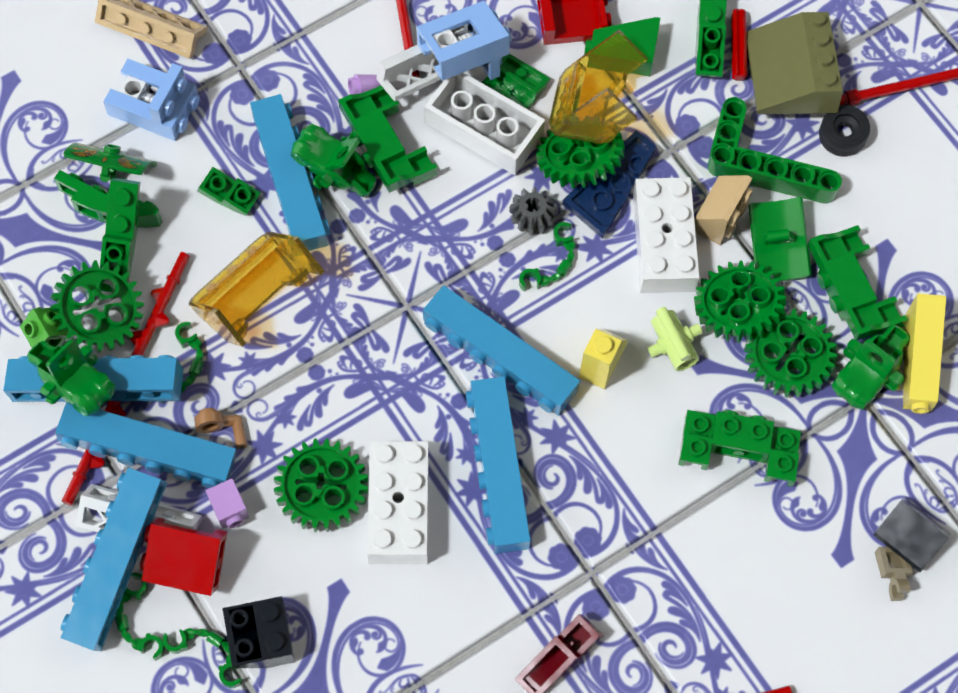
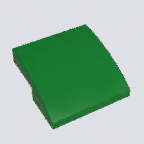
M509 54L502 57L500 77L490 80L487 76L481 83L529 110L542 94L551 78Z

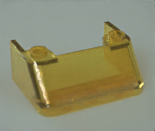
M620 30L616 31L563 71L558 80L548 129L555 136L598 144L612 141L618 132L637 120V116L617 96L626 88L627 75L647 62L648 58Z
M267 232L258 237L190 299L189 305L226 342L243 347L246 344L243 338L247 334L246 329L249 325L246 320L284 285L299 286L306 281L308 273L321 275L325 271L298 237Z

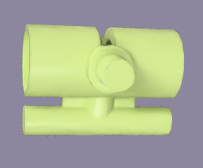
M666 307L658 309L656 311L657 316L651 320V324L659 339L656 340V344L647 348L652 358L661 353L663 355L667 354L675 371H683L692 367L699 361V357L691 342L694 341V337L703 333L700 325L697 323L689 328L687 326L683 327L674 310H667Z

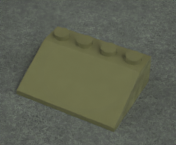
M801 12L747 31V50L757 114L838 113L843 89L829 12Z

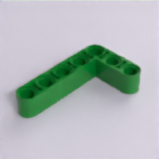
M731 97L724 101L707 163L708 171L713 176L748 175L752 177L751 186L824 204L835 200L842 185V178L836 171L738 147L747 106L738 97ZM732 112L735 113L737 116H732L728 113ZM723 135H728L732 139H726ZM717 158H722V159H724L726 162H719V161H717L716 159H717ZM742 165H749L752 169L744 168ZM770 171H774V172L778 173L779 175H778V176H774V175L770 174L769 172H770ZM796 178H802L806 182H799ZM823 184L829 185L832 189L825 188Z

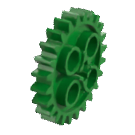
M586 116L584 121H580L578 117H575L574 123H570L566 119L564 120V126L555 124L556 131L547 130V137H541V144L537 145L538 153H536L540 172L544 173L545 178L550 177L553 184L560 180L561 187H564L568 182L571 183L572 188H575L577 183H581L582 187L586 188L589 181L597 185L596 179L607 180L606 173L615 174L614 167H621L620 159L625 157V147L621 132H617L616 126L610 127L609 121L601 124L599 117L593 122H590L589 116Z
M94 260L91 268L84 261L80 265V271L72 266L70 269L71 276L65 273L62 274L61 279L64 284L58 282L55 284L54 288L60 293H52L50 299L57 303L51 305L49 310L58 312L51 320L52 322H61L56 331L62 332L66 330L68 334L64 339L65 341L74 338L78 346L81 343L89 347L95 345L97 353H100L103 345H106L107 349L112 351L114 349V342L121 347L125 344L123 336L129 340L134 336L130 329L138 330L140 327L134 320H141L144 315L137 310L141 309L144 303L136 301L142 295L141 291H133L137 282L128 283L126 281L129 277V272L121 276L118 274L120 266H116L112 271L109 270L108 261L105 262L102 268H99L97 260ZM108 284L111 286L113 294H103L99 285ZM74 291L82 292L85 295L86 302H76L72 297V293ZM116 298L121 299L120 303H112L105 305L100 310V312L97 308H93L83 312L82 314H73V311L75 310H83L90 308L94 302H96L97 305H102ZM109 311H118L122 316V320L120 322L112 321L109 317ZM81 319H91L95 324V328L93 330L85 329L81 324Z
M742 260L739 261L738 267H734L731 262H728L727 269L720 265L717 266V274L708 271L709 280L701 278V287H696L697 296L694 297L696 316H699L700 325L705 324L707 332L714 330L716 338L725 334L726 341L728 342L732 336H736L737 342L740 343L742 336H746L751 342L752 334L756 333L760 338H763V329L772 332V323L780 324V316L785 314V288L781 286L780 278L774 279L773 270L765 273V265L755 269L753 261H751L748 267H744Z
M793 309L791 315H787L785 312L783 316H780V324L772 323V332L763 329V338H760L755 333L752 334L751 342L746 339L748 344H745L744 352L749 354L745 356L744 361L752 363L748 368L749 373L757 372L754 379L755 382L762 379L765 381L764 390L769 386H773L774 395L781 389L784 390L786 398H788L790 391H794L798 398L801 395L802 389L810 395L813 386L820 389L823 384L822 380L826 382L829 380V372H833L835 364L832 362H835L837 354L833 353L837 344L829 342L832 339V333H823L826 324L816 325L818 317L815 316L808 320L806 311L799 317L797 316L796 309ZM780 332H789L793 337H783ZM801 335H805V338L798 344L796 351L790 354L782 369L776 371L775 369L783 362L785 353L788 354ZM811 347L816 353L810 354L804 348ZM772 352L777 358L770 359L764 353ZM788 368H796L801 374L794 375L788 371Z
M315 438L312 447H308L305 442H302V451H298L294 447L291 448L293 457L290 458L284 455L283 460L286 466H277L278 472L282 475L274 477L275 484L280 485L274 488L275 495L281 496L276 500L278 506L286 505L282 510L284 516L293 513L291 516L292 524L301 519V526L304 530L309 523L312 524L314 532H317L319 525H324L326 532H329L331 523H334L340 529V520L344 519L350 523L351 517L349 513L352 512L357 515L360 513L356 504L365 505L366 503L365 498L360 495L367 494L369 491L368 486L363 485L368 482V475L361 474L366 470L365 465H356L360 460L359 455L356 454L350 457L351 447L348 446L342 451L340 441H337L333 447L330 446L328 438L325 439L323 445H319ZM307 465L316 467L312 474L301 472ZM336 468L345 470L341 477H333L330 473ZM296 481H302L303 483L296 484ZM320 481H325L326 484L323 485L322 489H317ZM344 485L347 486L346 489H341V488H339V487H342V486H344ZM307 492L312 495V498L307 502L297 500L298 496L302 493ZM336 495L341 498L337 505L326 503L327 499L331 496Z

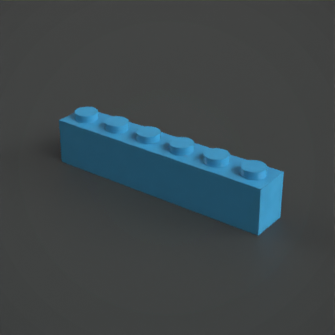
M281 94L250 102L252 116L295 254L328 246L326 236L331 235L327 219L321 220L319 212L323 211L319 195L314 196L311 189L315 188L312 172L306 173L305 167L298 164L291 157L293 142L300 135L297 126H291L289 120L293 118L290 104H284Z
M443 285L423 309V321L427 328L435 333L438 331L442 333L455 348L460 349L461 347L469 352V356L480 365L486 364L492 369L496 377L505 376V380L507 379L514 384L515 389L520 394L526 397L531 396L537 400L538 405L548 413L554 412L559 416L579 391L580 380L446 286Z
M106 355L98 358L97 363L93 366L98 371L105 373L116 385L115 392L109 401H180L184 369L178 359L173 356L160 355L158 358H146L141 355H133L130 358H118ZM21 356L18 359H8L3 391L12 402H47L45 401L47 395H43L40 392V388L44 383L38 375L37 368L28 361V357ZM60 398L57 402H66V401H65L64 399Z
M505 376L472 380L470 382V391H466L467 408H473L474 418H469L471 435H477L478 445H473L475 462H481L482 472L477 473L479 489H485L486 500H482L483 516L489 517L490 527L486 528L488 546L493 545L494 554L529 550L530 535Z
M67 402L55 432L57 440L61 442L60 444L68 449L77 450L80 447L89 450L88 452L96 457L105 458L108 455L117 458V461L124 465L133 466L136 463L145 466V469L152 473L161 474L164 471L174 474V478L184 482H190L191 479L202 482L201 485L206 488H211L229 480L236 459V448L102 410L87 417L79 413Z
M129 467L126 473L123 472L117 483L119 491L116 499L109 503L106 510V517L108 519L104 529L101 528L96 535L94 545L97 547L93 557H89L84 565L83 573L85 577L82 585H78L73 593L72 602H74L72 610L70 614H66L62 621L60 629L63 633L61 639L93 651H102L143 547L146 528L148 525H151L168 482Z

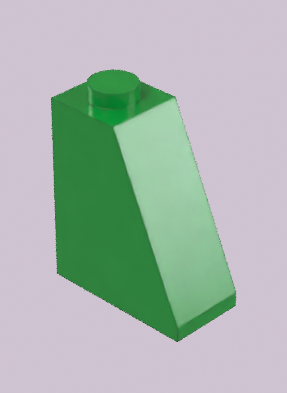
M653 17L594 29L592 40H586L584 55L589 56L588 66L650 77L661 18Z

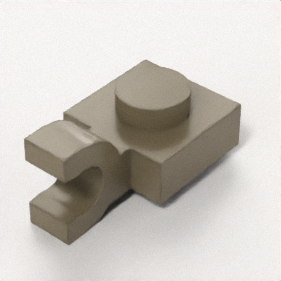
M878 547L875 551V556L881 578H890L891 601H902L904 599L903 593L911 591L907 578L913 573L912 567L890 548Z

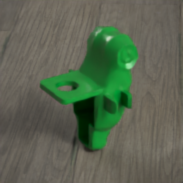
M312 123L301 130L299 138L293 142L291 157L298 164L307 167L310 172L317 175L313 180V185L320 190L322 187L328 188L332 186L339 190H350L360 197H367L375 188L376 178L365 168V161L355 151L360 143L358 138L350 135L348 137L343 136L340 140H337L329 135L324 128Z
M891 325L885 333L874 335L863 344L856 339H851L843 350L844 355L850 361L840 371L831 385L836 395L845 399L851 407L864 410L884 386L891 391H896L904 381V376L897 370L903 360L902 351L909 344V334L901 327Z
M70 339L64 346L57 347L51 346L46 341H40L27 354L28 361L37 368L38 375L44 383L40 388V392L43 395H47L45 401L55 404L62 398L84 416L88 417L100 411L103 404L111 400L116 385L105 373L93 367L98 361V357L92 354L93 349L86 345L80 349L73 339Z

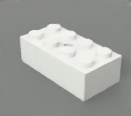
M465 73L444 80L424 106V123L513 175H516L539 143L540 138L544 136L545 119Z
M691 177L636 179L633 190L640 293L695 292L699 281V267Z
M370 441L367 541L369 564H427L428 441ZM398 499L403 500V501L400 502V503L394 502L395 500H398Z

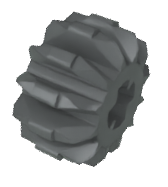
M536 187L532 189L531 193L523 188L521 196L515 194L513 204L509 207V212L512 214V224L518 223L519 231L528 228L530 235L534 229H537L542 234L544 226L550 227L553 223L552 218L556 216L553 198H547L546 190L539 194Z

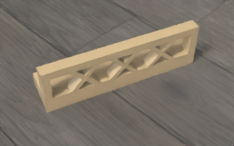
M98 0L95 23L188 59L194 56L197 39L206 34L208 27L139 0Z

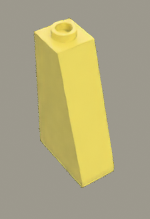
M917 293L905 314L908 320L904 325V330L909 334L910 340L909 344L904 348L903 409H909L913 413L924 414L931 412L938 403L946 296Z

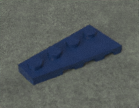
M637 130L624 141L625 157L620 159L621 167H614L615 174L606 173L607 180L597 178V185L589 181L586 188H583L580 183L563 199L562 205L602 239L633 190L635 180L640 178L656 151V146Z

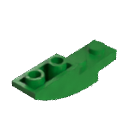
M699 0L695 76L718 78L723 76L727 0Z
M59 170L54 177L55 183L59 191L72 197L71 201L75 211L106 223L109 191L106 193L97 185L90 186L84 183L83 179L74 173L67 174ZM139 200L138 228L160 227L163 221L159 208L150 201L142 202Z
M113 177L110 180L105 235L102 237L100 268L108 261L109 270L113 271L116 266H120L118 274L122 276L127 272H131L140 206H138L141 182ZM108 284L99 285L101 291L113 293L111 286Z

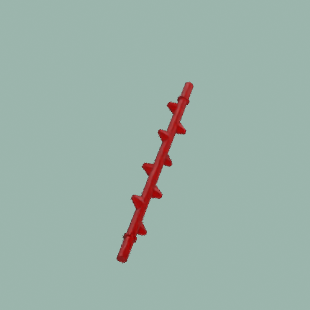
M180 252L170 275L166 277L167 281L164 287L151 291V296L157 302L144 329L132 332L134 336L130 341L135 345L131 356H143L156 328L169 324L170 320L164 314V311L177 284L181 282L180 278L190 259V255ZM109 401L104 410L123 417L126 415L120 406L122 401ZM87 449L76 471H73V477L61 500L69 506L73 505L83 482L87 480L86 475L89 469L100 468L105 465L102 458L90 454Z

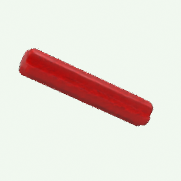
M736 8L732 11L731 15L732 78L735 81H744L747 76L746 11Z

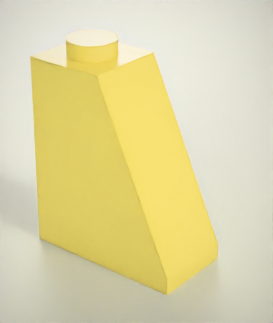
M595 329L583 353L579 378L605 389L628 340L604 329Z

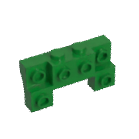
M381 85L369 91L350 94L338 100L339 108L352 129L349 136L353 135L360 140L357 147H360L363 152L362 158L365 161L366 167L368 169L372 168L376 176H380L389 193L409 183L415 186L438 175V167L435 163H431L425 146L405 155L403 145L386 119L400 112L399 102L394 101Z
M859 225L836 233L813 237L808 243V248L819 267L817 273L818 283L823 290H826L832 311L835 314L838 313L841 321H846L857 341L876 333L882 335L891 325L904 327L908 320L906 315H899L895 307L898 301L895 296L876 303L877 297L857 260L867 256L870 250L869 245H863L858 236L861 230Z
M687 410L678 465L684 466L685 462L699 464L702 470H707L711 453L766 463L765 482H770L773 478L787 481V486L793 487L796 481L801 431L774 426L773 421H768L763 416L753 415L746 417L732 410L717 411L716 415Z

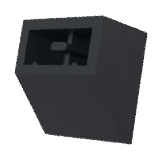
M282 596L222 608L232 668H270L295 662L286 608Z

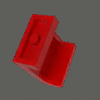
M537 0L543 44L551 45L582 42L587 39L592 40L594 29L612 26L610 12L606 13L605 10L608 0Z
M158 517L151 525L147 526L144 542L148 544L146 553H143L140 561V570L143 571L142 581L211 596L219 587L228 531L216 529L213 533H207L165 524V519Z

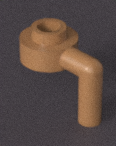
M205 408L200 410L199 414L194 417L197 432L213 433L221 430L223 427H232L236 448L243 449L248 446L243 419L240 415H223L222 412L216 411L214 408Z

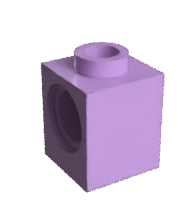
M233 479L205 490L222 529L238 527L244 523V519L249 517Z

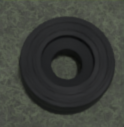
M839 105L838 113H826L819 128V139L823 147L828 152L841 157L852 156L858 153L864 147L870 134V123L867 116L860 109L851 105ZM839 126H847L852 134L843 136L838 132L837 128Z

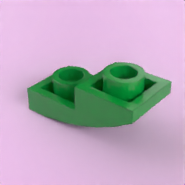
M215 167L211 168L197 190L214 202L245 216L261 194L239 178L235 181Z

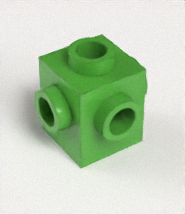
M37 307L27 314V318L22 322L20 328L31 348L40 341H46L54 347L61 346L65 342L64 339L68 333L66 330L57 332L56 330L61 325V322H52L51 320L58 312L51 311L49 308Z

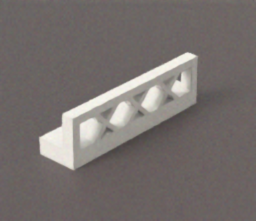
M418 44L379 62L376 80L394 101L441 79L433 66V63L437 61L433 53L425 56L418 47ZM420 70L428 72V76L423 79L413 77L412 72ZM397 80L406 82L407 85L397 91L391 82Z
M91 484L81 494L76 526L98 532L101 528L104 529V524L108 519L106 517L107 507L112 500L115 501L118 491ZM159 503L152 522L160 517L165 519V524L197 530L200 526L202 515ZM87 508L97 510L102 520L94 522L85 519Z

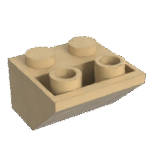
M748 175L718 176L694 218L695 233L718 245H721L725 237L730 239L736 228L739 216L742 217L748 207V200L753 192L749 188L752 177Z

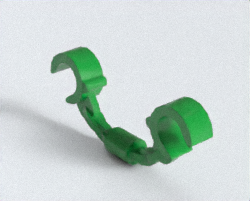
M558 223L553 231L555 245L557 247L564 246L569 251L567 260L563 259L556 269L557 273L549 278L541 276L538 268L523 270L519 276V286L524 292L526 288L524 279L526 277H533L537 282V289H539L540 287L548 286L549 283L560 280L572 267L574 260L573 250L575 249L574 236L562 238L558 235L562 230H570V223Z
M182 322L175 329L176 339L182 348L190 346L192 349L197 350V359L192 361L188 372L190 376L187 377L186 381L182 382L181 393L185 391L186 387L194 383L196 377L200 375L204 364L202 362L203 352L200 349L201 341L198 339L197 334L192 335L190 338L181 337L183 331L192 328L190 322Z
M135 572L131 576L142 582L141 588L137 591H131L126 587L116 613L115 621L118 632H121L124 640L131 643L132 648L140 651L141 654L144 653L149 643L155 642L159 644L157 652L153 655V659L156 661L163 656L165 651L162 640L150 633H147L143 639L136 638L133 640L127 632L130 626L127 615L123 614L124 603L129 602L131 598L141 600L148 589V583L142 581V574Z
M188 628L183 631L180 629L181 644L172 647L169 645L167 633H164L163 645L172 654L187 651L189 649L188 641L194 639L196 635L207 637L206 641L217 648L222 646L224 651L229 654L226 657V664L218 667L219 678L222 684L227 688H236L242 684L241 679L231 682L225 679V674L228 670L239 668H232L228 642L221 635L214 631L209 632L206 629L193 630Z

